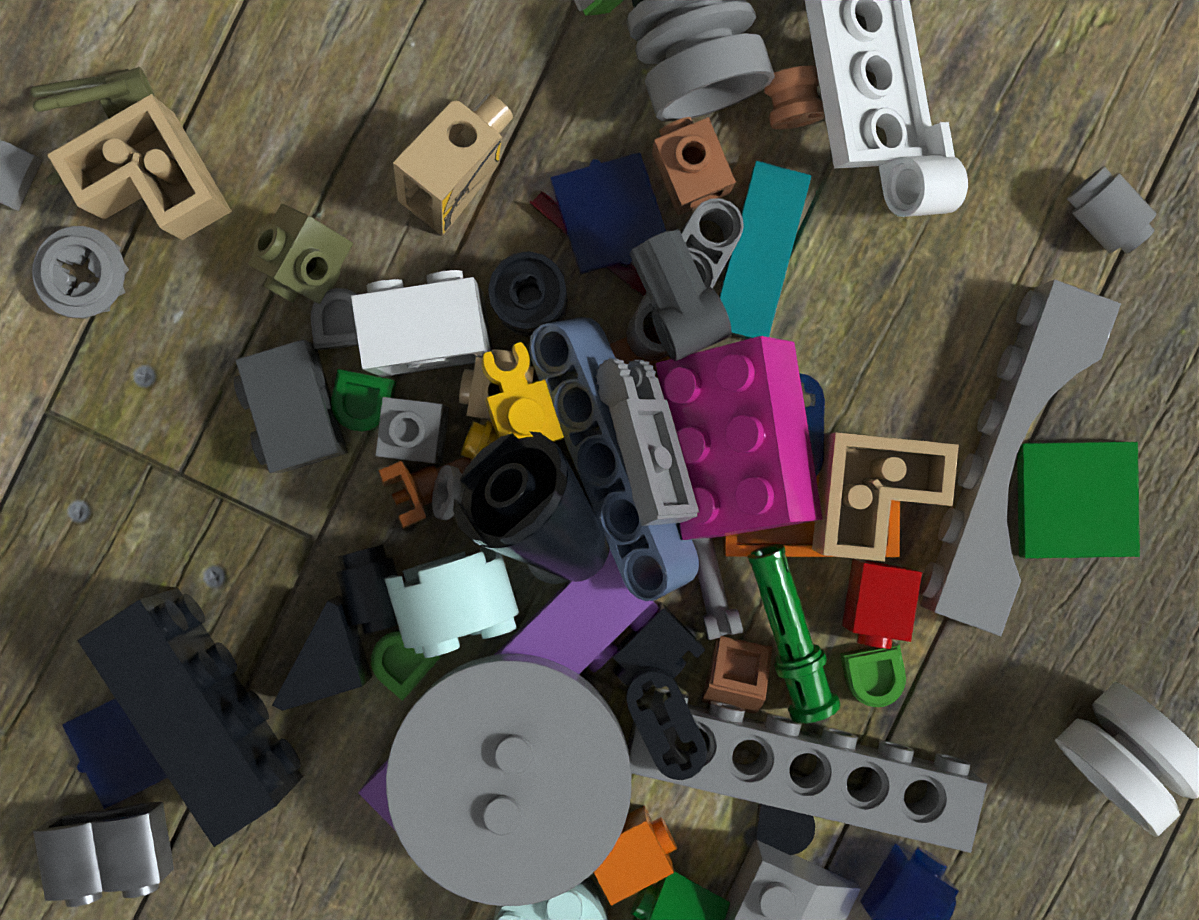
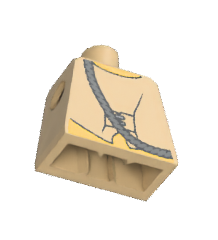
M487 94L473 111L460 101L454 100L450 102L393 162L398 202L441 236L446 233L500 163L502 143L500 133L513 119V114L506 104L491 94Z

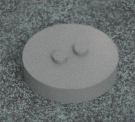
M499 654L472 660L458 666L433 683L407 714L396 734L386 774V794L392 823L399 840L416 865L440 886L458 896L471 901L496 906H522L552 899L569 891L588 878L604 862L620 837L626 822L631 798V767L624 732L618 718L600 692L586 679L564 665L549 659L524 654Z

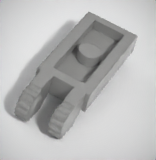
M609 358L608 360H603L604 362L599 364L600 367L596 370L597 376H595L597 378L596 384L599 385L598 393L600 400L610 406L609 410L616 431L617 443L622 453L641 526L683 523L697 517L699 510L668 401L664 400L659 380L655 377L656 371L653 370V365H649V362L644 360L629 361V364H624V360Z

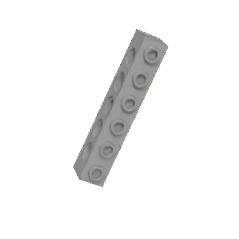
M655 688L653 696L643 694L638 699V704L641 706L649 703L653 707L658 720L668 716L662 697L670 692V690ZM682 694L686 703H688L689 697L685 694ZM712 701L710 709L687 704L697 726L706 732L705 745L707 756L706 762L699 773L689 779L675 780L663 775L656 767L633 720L627 746L632 774L969 853L972 851L987 783L969 770L971 763L963 759L945 754H936L933 762L913 757L914 750L898 743L881 740L878 748L857 744L858 737L843 730L825 727L823 728L822 735L801 731V723L793 722L787 717L768 714L766 722L744 717L745 710L743 708L728 703ZM674 726L664 730L670 750L663 754L664 758L675 757L680 764L689 761L688 751H683L675 745V739L678 734ZM755 740L761 743V753L754 762L739 764L732 760L733 751L740 742ZM804 753L816 755V767L811 774L805 777L790 775V765L795 757ZM859 767H870L872 769V778L866 787L860 790L847 789V779L853 770ZM926 780L927 792L925 796L916 803H905L904 793L907 787L914 781Z

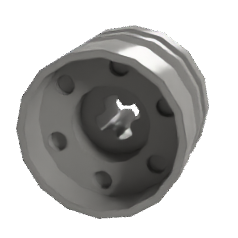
M643 0L628 14L626 23L630 36L638 41L635 48L637 58L645 64H658L647 73L645 79L656 118L661 121H676L685 117H691V119L735 105L770 85L775 75L764 40L759 34H742L752 26L756 19L754 9L750 3H746V0Z

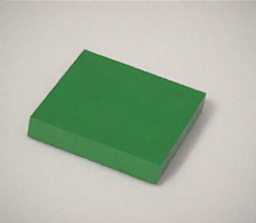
M1138 442L1021 444L1017 452L1018 543L1020 558L1140 557Z

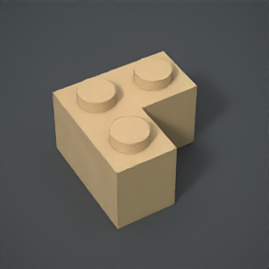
M152 94L47 154L76 205L104 220L143 198L159 227L184 240L232 212L175 113Z
M837 432L824 433L818 484L823 520L815 521L812 550L824 556L885 561L891 500L953 506L959 445Z

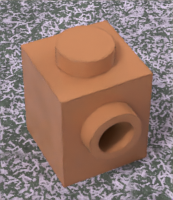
M685 117L671 122L660 129L661 137L654 139L652 155L678 216L696 209L702 202L709 199L722 198L731 193L736 181L709 117L693 123L691 117Z

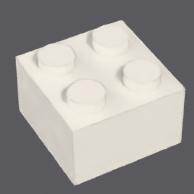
M461 270L441 271L427 275V284L404 287L403 280L399 279L382 280L367 284L366 294L351 296L362 369L380 377L472 364L475 363L476 357L482 358L484 353L492 352L484 293L474 277L463 278Z

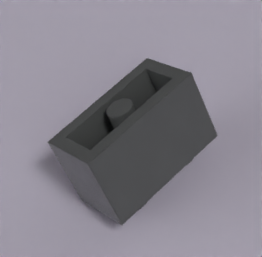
M303 339L236 359L240 374L234 377L236 395L241 406L245 410H251L257 430L250 434L252 448L258 462L261 465L267 464L269 473L288 472L348 453L340 423L332 411V397L318 350L314 349L313 343Z

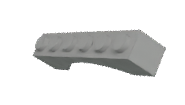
M1055 279L1035 287L1034 291L1030 290L1024 296L1016 316V322L1022 324L1016 342L1005 349L998 364L997 377L1002 378L995 400L989 399L978 420L977 430L982 432V436L975 454L970 453L966 457L959 472L958 485L963 487L955 509L952 507L948 509L939 528L938 538L943 541L938 558L936 563L930 562L921 577L919 594L923 595L921 607L995 635H1002L1021 583L1011 552L1007 525L1008 488L1017 452L1031 423L1048 400L1076 374L1102 358L1121 303Z

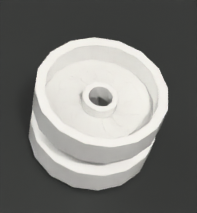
M1114 682L1092 704L1096 718L1108 733L1090 721L1077 718L1055 742L1070 761L1111 802L1144 830L1158 837L1180 816L1177 803L1163 784L1182 797L1190 799L1199 797V748L1164 714L1143 697L1125 685Z

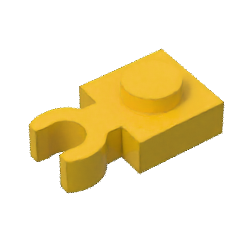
M519 342L512 347L516 367L511 371L500 370L494 362L491 351L484 353L481 361L483 373L490 382L499 386L501 392L485 399L497 439L511 433L518 439L533 437L529 431L540 432L553 442L564 438L545 379L531 384L527 383L525 374L529 368L530 357L524 344Z

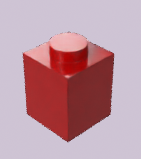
M852 559L842 626L852 633H857L856 642L867 646L891 649L893 639L911 642L922 572L908 567Z

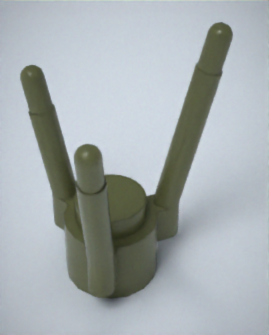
M141 67L131 70L125 69L110 75L39 85L30 89L31 95L35 98L52 96L34 101L33 108L37 112L100 100L108 118L113 117L150 94L155 96ZM54 171L47 177L50 185H57L62 181L57 171Z

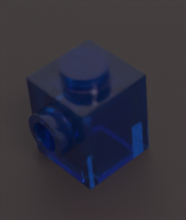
M895 843L860 902L871 920H950L956 907L955 897L959 890L944 874L948 866L939 858L919 846L912 854Z

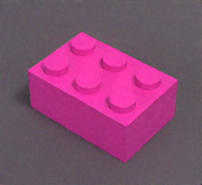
M758 336L696 352L678 361L669 359L656 363L664 400L668 401L699 510L697 517L680 523L682 540L722 537L823 520L795 343L793 341Z

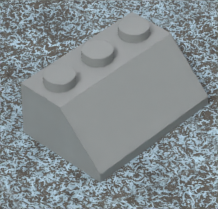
M754 839L727 895L726 900L730 902L725 920H846L861 888L859 884L799 856L788 855L758 840L755 842Z

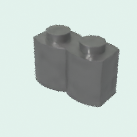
M163 802L139 803L110 810L66 815L51 819L33 831L45 901L65 900L67 907H78L99 900L103 896L102 892L122 891L124 898H136L156 891L159 888L158 883L174 870Z

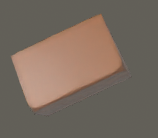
M725 636L715 639L702 701L711 704L712 701L728 703L743 708L747 713H758L766 700L773 647Z

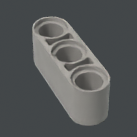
M721 198L702 202L680 232L706 288H713L740 240L744 228L743 217L739 209L730 201ZM709 220L720 226L724 236L723 242L714 243L703 237L699 222ZM646 292L629 322L626 331L627 343L632 352L639 358L648 361L660 360L668 356L662 344L651 342L643 332L644 319L653 318L652 314L655 311Z

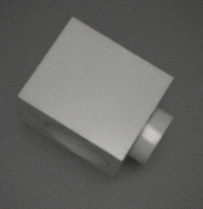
M383 397L376 456L443 464L450 407L437 403Z

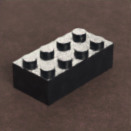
M179 588L139 599L77 641L213 847H215L276 807L303 778L298 770L301 767V762L292 745L283 738L278 740L267 723L269 713L261 698L252 690L246 691L234 672L237 671V664L230 651L222 643H214L202 625L206 619L199 604L190 595H183Z

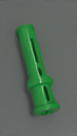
M782 544L768 545L752 551L751 555H748L747 558L756 578L764 609L779 652L775 658L774 667L778 677L784 678L792 702L788 708L791 720L796 723L806 724L818 722L834 715L840 709L841 704L837 694L832 693L823 668L827 662L823 649H820L819 645L812 642L785 555V547Z

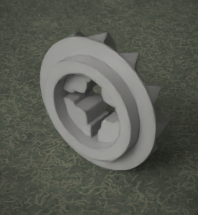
M71 226L56 231L41 244L34 258L32 277L39 297L53 311L71 318L88 319L99 313L109 312L110 306L117 297L125 294L123 284L125 274L129 269L121 255V247L103 232L86 226ZM87 258H89L88 269L95 273V277L100 278L98 283L81 282L78 288H75L77 278L69 273L70 270L63 268L62 265L64 262L70 265L74 263L83 265Z

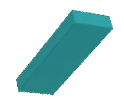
M756 161L753 166L741 212L744 226L743 232L729 258L719 295L731 324V335L745 339L770 336L812 175Z

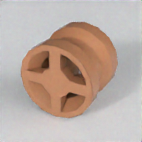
M798 66L774 73V79L770 85L764 88V93L771 97L773 109L769 114L771 128L778 130L798 128L816 123L825 118L823 102L819 98L817 89L819 80L816 66Z

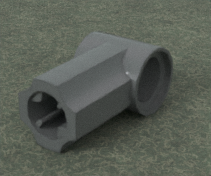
M679 229L666 231L649 238L630 251L629 255L655 309L652 317L657 335L664 350L673 361H678L731 337V324L726 309L717 293L711 287H705Z

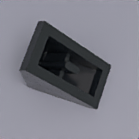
M338 595L327 601L272 706L284 711L362 687L372 678L357 625L350 626L342 596Z

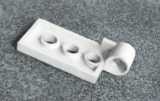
M805 0L834 169L879 166L885 202L888 208L897 216L910 217L947 214L956 211L962 205L967 194V173L962 162L954 155L949 122L931 125L910 0ZM855 12L865 17L867 31L858 23ZM865 68L875 74L877 88H874L868 81ZM876 125L884 129L886 133V146L881 143L877 136Z

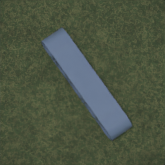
M579 317L540 325L533 331L530 338L529 353L539 380L545 379L564 440L602 527L623 582L629 592L636 598L644 601L657 600L694 580L698 573L699 559L692 539L682 540L680 523L641 526L622 453L617 443L616 431L609 410L610 406L600 400L598 393L599 385L596 384L597 378L595 376H597L596 370L599 369V364H602L603 360H608L609 358L616 359L600 324L592 318Z

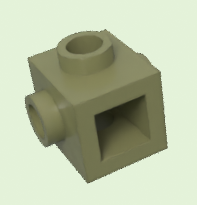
M281 203L271 223L265 226L258 234L254 243V253L248 265L267 275L262 285L263 287L294 303L300 293L320 304L326 292L336 284L340 276V267L349 253L353 242L311 216Z

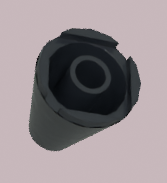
M532 431L529 432L533 437L518 439L511 433L501 436L483 448L465 468L460 479L466 487L461 504L454 499L453 512L458 528L474 543L566 580L580 582L594 576L605 564L609 554V546L602 527L562 450L542 433Z

